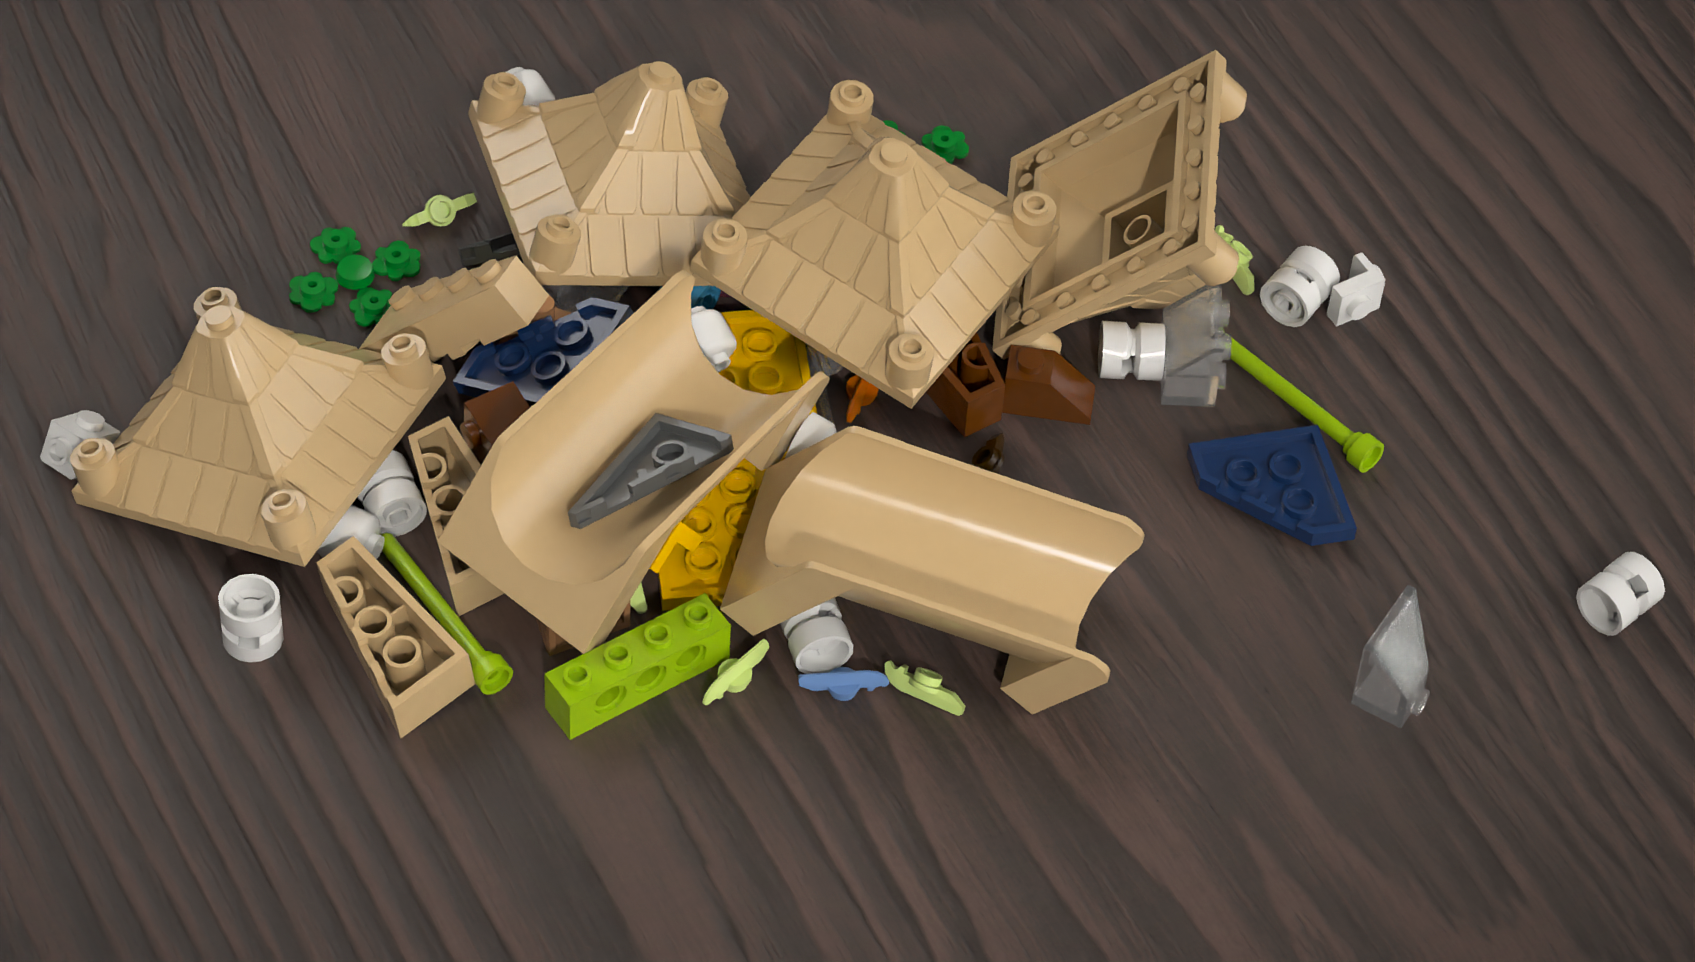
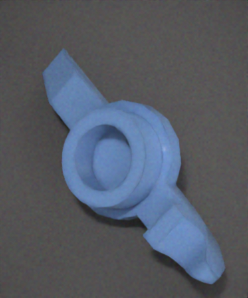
M849 667L834 668L828 673L798 675L799 686L812 691L828 690L833 698L840 701L852 699L860 688H867V691H873L876 687H886L889 684L888 677L878 671H855Z

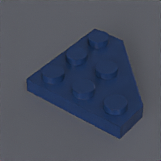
M591 297L576 304L578 311L553 321L551 315L517 330L518 337L497 346L491 342L485 346L480 345L476 347L453 380V384L458 393L478 397L513 381L531 407L633 314L630 305Z
M1318 425L1188 444L1187 458L1199 490L1310 546L1355 539L1357 527Z

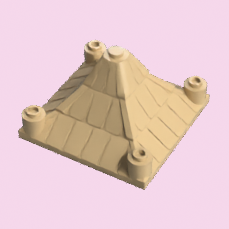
M1217 50L1011 157L1008 200L1014 202L1018 195L1030 190L1047 194L1056 205L1054 223L1059 225L1060 229L1058 237L996 309L992 350L1003 360L1009 358L1011 345L1054 350L1061 354V339L1053 331L1070 323L1128 306L1142 309L1187 308L1206 303L1215 296L1219 284H1224L1233 278L1239 261L1238 252L1214 231L1216 180L1218 174L1217 154L1220 137L1219 125L1220 123L1235 120L1242 114L1245 109L1247 93L1226 72L1227 60Z
M656 61L641 64L614 77L596 88L594 93L526 106L523 105L526 88L516 76L500 72L486 77L479 100L471 101L468 115L523 263L540 285L664 286L676 273L685 270L695 277L694 286H714L690 271L691 260L701 250L703 231L707 224L720 218L731 219L750 199L739 170L736 168V162L720 128L728 101V92L717 80L708 77L695 79L688 84L685 92L682 77L677 70L666 62Z
M845 80L836 84L831 90L827 114L813 128V131L792 151V154L771 174V177L750 197L749 201L731 219L720 218L707 224L703 231L701 250L691 260L690 271L912 409L1058 237L1060 226L1054 223L1056 205L1047 194L1033 190L1022 192L1015 198L1014 202L1008 200L1006 196L995 189L977 181L975 177L955 165L949 164L944 158L924 146L916 144L911 138L894 128L888 127L883 121L871 115L873 107V93L871 89L857 80Z
M223 287L208 288L194 302V312L198 324L195 326L180 362L171 371V375L163 381L150 397L151 400L142 407L129 423L130 426L121 433L113 444L103 438H89L73 449L70 455V463L78 483L71 490L76 504L305 567L446 380L443 366L431 363L425 341L422 337L415 334L403 333L392 337L383 346L381 353L367 349H358L355 346L335 341H326L323 338L303 333H294L291 330L271 326L242 311L237 295L233 290Z

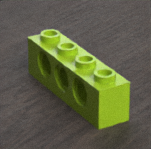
M704 593L545 673V708L569 740L728 660L730 656L731 624Z

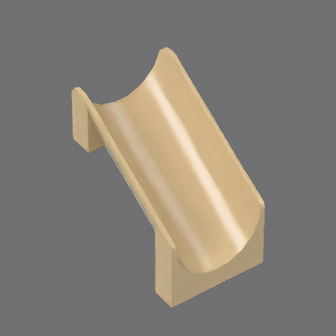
M685 270L676 273L660 290L497 438L437 541L583 654L605 642L673 528L744 458L761 471L780 462L797 431L806 420L830 380L827 375L820 371L798 390L768 395L744 390L721 376L702 353L692 327L691 293L695 277ZM655 413L731 434L734 447L731 453L582 529L571 527L568 511Z
M850 426L766 468L720 610L753 636L837 596L1008 653L1009 658L1000 689L1033 715L1108 683L1109 667L1096 656L1076 649L1079 625L1090 601L1099 588L1123 561L1140 548L1145 534L1142 528L1126 516L1091 506L862 427Z

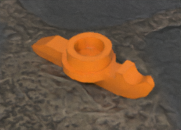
M854 375L847 381L846 391L850 402L846 413V422L852 423L856 415L860 414L861 406L871 404L878 395L879 388L858 375Z

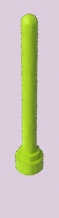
M1221 335L1217 339L1216 345L1221 352L1343 446V453L1347 455L1346 460L1348 463L1362 473L1367 472L1376 465L1384 451V444L1370 433L1362 434L1361 432L1354 433L1231 336Z
M388 532L380 534L385 538L382 552L440 625L469 654L475 684L482 693L490 695L506 687L512 679L513 670L500 654L485 651L397 539Z

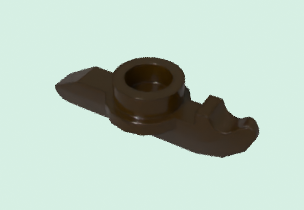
M1002 432L992 436L986 442V446L980 448L972 458L973 466L999 474L1004 462V435Z

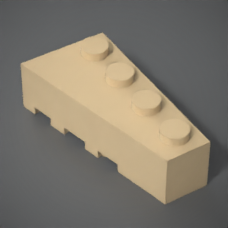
M517 256L500 261L491 259L474 269L467 270V268H462L448 277L441 279L433 277L422 285L412 288L407 285L400 288L389 299L391 306L359 349L381 353L383 346L392 337L403 333L415 334L422 337L425 341L431 363L441 359L446 354L452 360H455L465 355L479 341L485 346L528 326L549 294Z
M449 416L408 436L436 541H438L481 467V464ZM437 542L458 617L504 594Z
M354 536L316 562L324 593L400 739L475 685L469 654Z

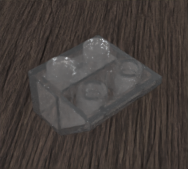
M1221 284L1216 286L1205 285L1163 309L1161 323L1165 325L1166 339L1164 372L1162 381H1160L1161 405L1214 407L1217 389H1225L1226 363H1222V360H1230L1232 339L1231 334L1225 333L1223 327H1228L1230 302L1229 300H1222Z

